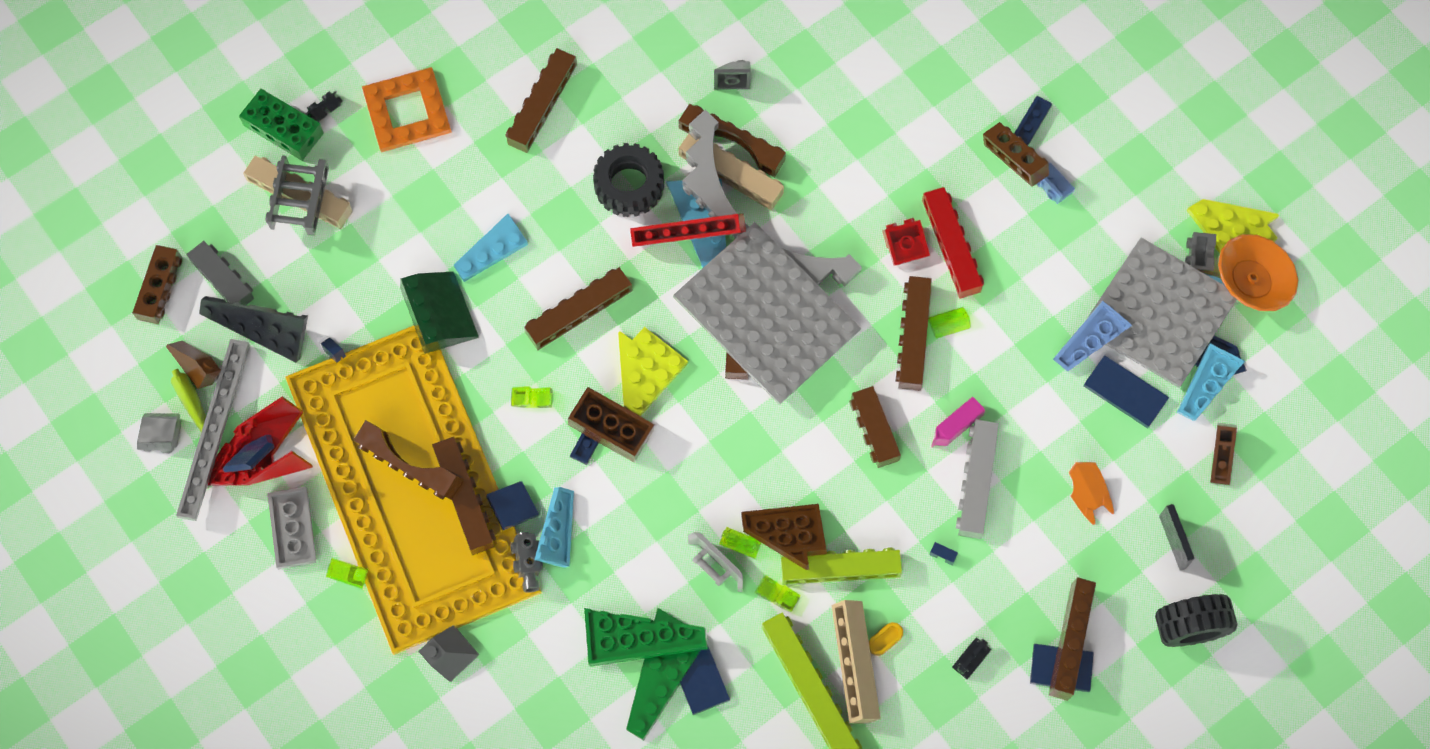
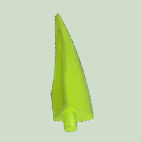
M178 368L172 371L173 377L170 380L185 410L200 432H202L206 414L198 393L187 374L181 373Z

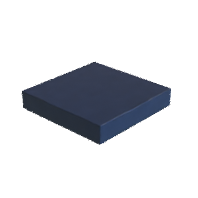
M522 481L489 493L486 496L503 531L536 518L539 515Z

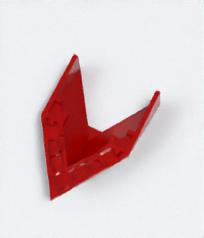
M282 396L239 424L233 431L235 435L229 443L226 442L217 454L208 486L252 485L313 468L311 463L293 451L274 462V454L297 423L303 411ZM264 435L272 436L274 448L253 469L234 472L223 471L224 466L245 445Z

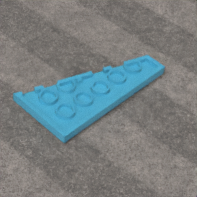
M720 178L719 182L722 187V178ZM666 181L682 221L709 218V212L697 205L695 202L696 198L692 194L689 196L682 188V181ZM725 235L691 239L702 268L726 248Z

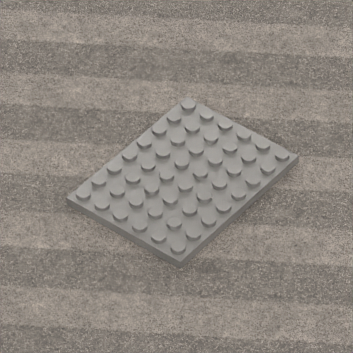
M756 222L750 225L746 232L740 234L673 294V298L779 406L861 330V327Z

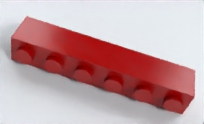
M945 187L924 192L922 202L959 299L981 293L984 279L981 274H978L977 261L975 258H972L970 253V243L965 241L964 228L958 223V212L952 207L951 194L946 192Z
M744 213L630 228L632 247L746 232Z

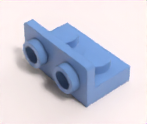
M1049 163V176L1036 184L1038 187H1042L1048 198L1052 201L1054 200L1057 204L1075 191V188L1052 163Z

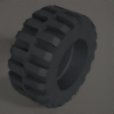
M623 143V146L620 147L617 144L613 146L611 151L609 149L604 151V157L599 156L597 164L594 165L593 183L595 195H597L599 203L604 204V208L607 211L612 209L613 214L617 216L621 213L623 217H629L630 214H634V217L640 216V212L644 214L649 212V207L654 208L657 205V200H661L662 191L664 190V171L661 161L657 160V155L654 152L650 153L649 148L645 146L640 148V144L636 143L633 146L629 145V143ZM625 169L640 171L646 177L645 183L633 191L619 190L611 183V180L615 174Z
M1224 594L1202 595L1183 599L1159 608L1155 614L1161 642L1167 647H1185L1217 640L1232 634L1238 626L1231 598Z

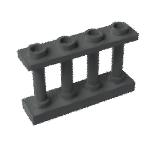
M282 155L281 161L277 163L278 174L277 178L273 180L274 193L269 198L270 211L266 213L265 222L270 230H275L276 222L302 225L307 235L315 236L329 172L328 163L324 159H319L318 165H315V167L289 164L286 155ZM287 171L314 174V182L307 184L285 181ZM284 188L310 191L311 197L307 201L282 198ZM280 205L306 208L307 216H304V218L278 215Z

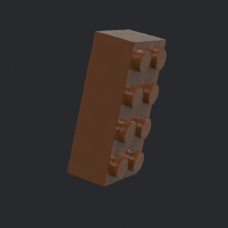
M590 387L586 388L568 417V426L635 463L654 432L655 424Z

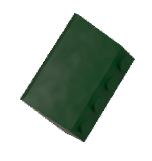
M454 271L417 273L400 278V290L424 354L479 338Z

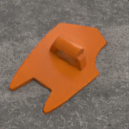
M1075 462L1069 471L1073 482V492L1070 497L1092 525H1095L1093 511L1104 506L1111 514H1114L1112 500L1096 462Z

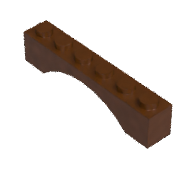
M689 103L678 120L679 129L689 134V124L704 111L703 108ZM711 113L718 121V129L715 130L714 136L726 138L743 147L751 155L759 170L775 178L785 162L786 152L778 146L774 147L768 144L765 139L757 138L749 131L741 130L733 123L725 122L716 114Z
M366 420L354 438V441L359 443L358 448L366 453L370 450L374 453L373 457L381 462L384 460L388 461L390 468L397 472L399 469L404 471L403 476L412 481L414 478L417 479L419 486L426 490H429V488L433 489V494L442 500L445 497L452 500L464 480L443 467L419 468L411 466L395 451L389 434Z

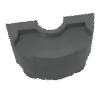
M1193 232L1192 237L1187 238L1186 248L1189 249V256L1186 255L1185 263L1198 270L1214 271L1216 234Z

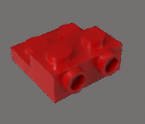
M914 218L903 220V225L897 226V223L885 225L886 229L882 230L886 247L889 249L893 266L930 256L921 220L915 221Z

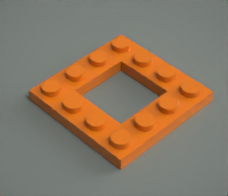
M432 67L362 86L380 152L452 133ZM420 91L428 119L393 128L385 100Z

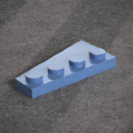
M1101 301L1055 355L1053 360L1068 372L1132 325L1108 304Z

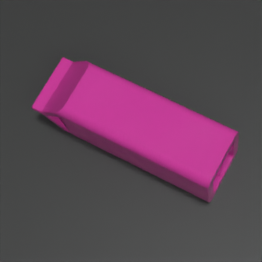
M971 397L936 426L931 447L948 446L966 431L970 425H973L976 419L979 420L984 416V407L974 397Z

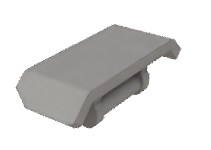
M699 532L688 534V545H699L702 548L692 561L700 566L715 581L718 587L731 576L737 582V592H743L742 572L703 534ZM706 554L710 555L726 571L722 576L703 559Z

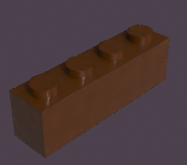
M874 386L853 392L849 404L851 410L857 414L856 422L859 429H863V440L865 445L870 447L871 452L869 455L872 463H876L877 468H881L900 461V451Z

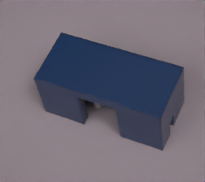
M330 337L320 343L324 352L336 363L341 360V356L342 358L346 357L343 348Z
M935 542L929 555L936 559L939 556L945 559V563L953 566L958 552Z

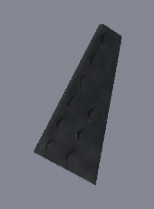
M204 296L201 299L200 315L295 363L300 360L308 315L302 314L297 316L293 312L288 311L281 313L276 309L251 304L245 306L241 302L229 303L225 299Z

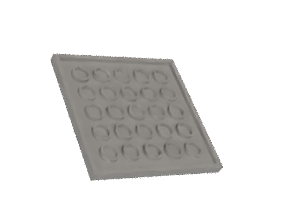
M1141 237L1091 313L1101 301H1104L1132 326L1106 345L1180 389L1237 299L1230 294L1223 284Z

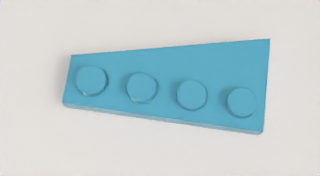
M507 213L454 264V268L463 282L527 246L528 242Z
M1209 344L1176 413L1195 421L1245 361Z
M563 487L554 488L534 560L562 568L570 566L573 490Z

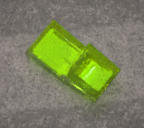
M530 386L512 387L511 389L512 407L552 408L553 389L551 387L531 388Z
M331 558L326 577L363 589L369 569Z
M767 575L763 576L754 592L790 613L801 596Z

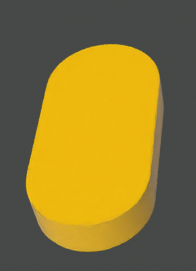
M895 622L884 626L870 638V653L875 656L885 654L902 639V627Z

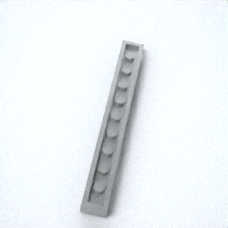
M230 339L176 513V517L179 519L197 522L250 348L249 342Z

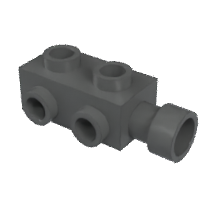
M521 532L515 536L514 542H511V553L516 555V561H513V569L515 573L518 572L519 578L524 577V592L531 593L539 590V582L536 580V576L543 570V562L534 560L539 545L536 535L529 534V532Z

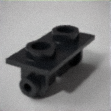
M328 91L321 97L323 99L318 104L314 102L307 107L308 111L305 115L310 114V118L320 122L328 115L324 110L325 108L331 113L341 106L343 100L339 96L335 97L337 91L333 93Z
M976 637L951 668L968 680L992 650L987 646L988 642Z

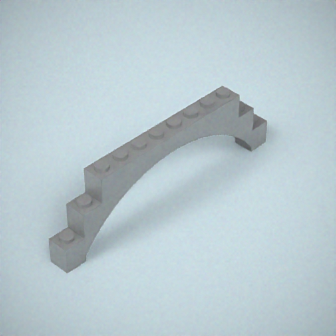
M705 109L689 124L690 135L695 140H699L686 151V162L692 168H696L682 180V188L689 196L692 194L696 198L695 202L702 209L705 208L709 212V217L737 214L725 196L715 168L713 140L714 132L718 129V121ZM742 233L731 235L736 239ZM782 248L818 285L830 274H833L832 278L839 285L842 283L845 287L862 269V266L850 254L846 257L823 258L802 255Z

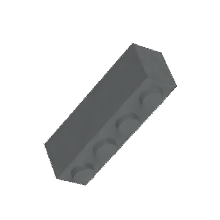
M202 241L186 254L190 262L227 302H241L242 305L246 306L255 299L251 293L254 291L247 282L243 284L240 280L242 278L235 269L232 271L228 267L230 266L229 262L223 256L220 258L217 255L218 250L212 244L208 245L205 241Z

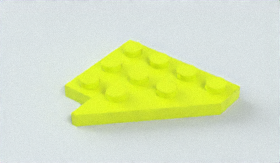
M1202 199L1187 209V212L1203 233L1216 234L1215 248L1219 253L1230 239L1242 234L1260 235L1274 242L1278 239L1268 226V224L1278 219L1279 215L1277 213Z
M646 327L633 340L621 331L618 332L623 404L625 408L639 416H642L688 364L684 357Z

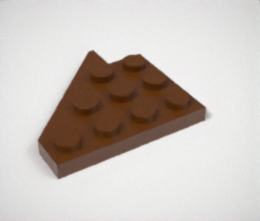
M819 503L741 512L744 533L805 570H809L808 556L827 554Z

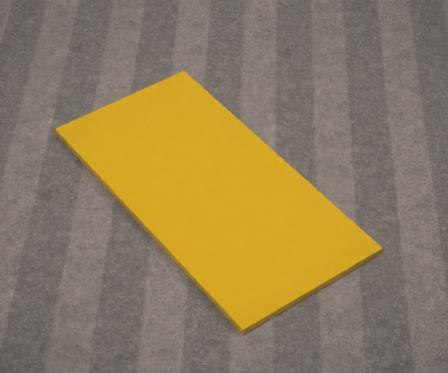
M414 326L345 353L346 357L342 358L341 356V360L337 363L330 358L285 376L296 406L303 411L301 415L303 425L360 569L367 571L364 582L393 655L431 640L434 636L452 625L458 629L542 593L540 587L535 592H524V577L519 578L518 572H514L513 561H516V555L511 553V542H514L513 540L518 534L514 526L503 531L486 498L487 494L499 489L441 349L424 354ZM366 420L386 431L399 456L411 466L419 468L440 467L432 444L453 436L456 442L460 441L464 451L460 454L462 459H467L470 470H467L469 477L473 476L477 487L473 489L475 495L480 494L483 502L480 508L482 512L486 511L490 522L486 523L488 530L492 529L496 540L493 541L495 547L472 556L451 499L445 497L442 500L433 494V489L429 488V490L422 488L418 485L419 481L414 478L412 481L403 476L404 471L399 469L397 472L388 466V461L384 460L381 462L373 457L374 453L370 450L366 453L358 448L359 443L355 442L354 438L364 421Z

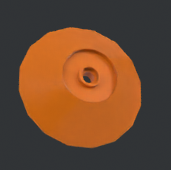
M1242 234L1230 239L1220 251L1218 267L1221 280L1230 294L1243 305L1258 311H1277L1288 306L1297 294L1299 279L1295 264L1287 252L1274 241L1260 235Z

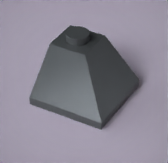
M732 61L714 69V90L750 89V61Z
M454 625L434 636L418 651L428 664L449 682H452L480 655Z

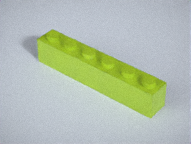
M893 547L884 548L883 551H875V549H865L863 552L846 550L844 553L837 554L835 551H827V554L808 556L809 570H805L789 559L781 557L782 585L900 578L902 574L900 550H895Z

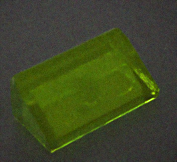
M964 307L928 317L936 339L971 328L970 317Z

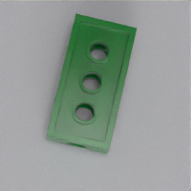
M262 88L259 89L239 115L244 127L301 161L305 159L324 134L319 122Z

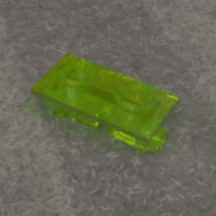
M729 527L723 530L719 543L721 546L756 559L762 544L753 537Z

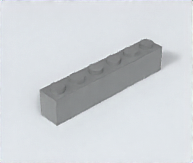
M976 419L974 425H970L969 437H972L971 444H967L966 455H969V461H965L963 473H967L966 480H962L961 492H964L963 499L960 498L958 510H961V517H957L955 529H959V536L982 539L984 534L999 423Z

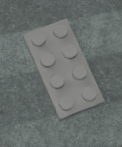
M304 486L267 493L277 570L317 563L308 488Z

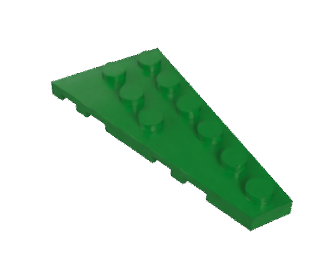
M584 608L588 665L590 667L708 649L705 627L682 623L675 624L669 623V621L651 620V618L626 614L619 615L607 611L600 612Z
M657 608L654 620L684 624L660 608ZM701 650L644 659L626 727L629 733L642 741L646 739Z

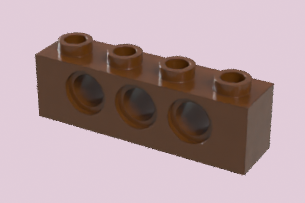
M999 122L983 133L984 146L1031 187L1049 176L1048 161L1044 157H1040L1033 147L1026 145L1021 137L1013 134L1008 126L1005 127Z
M155 245L132 312L137 320L159 325L160 319H163L165 304L170 300V290L172 284L174 285L177 279V269L182 265L183 259L178 249ZM164 266H168L167 269L161 270ZM162 282L160 287H155L158 283ZM152 300H157L154 304L150 305Z

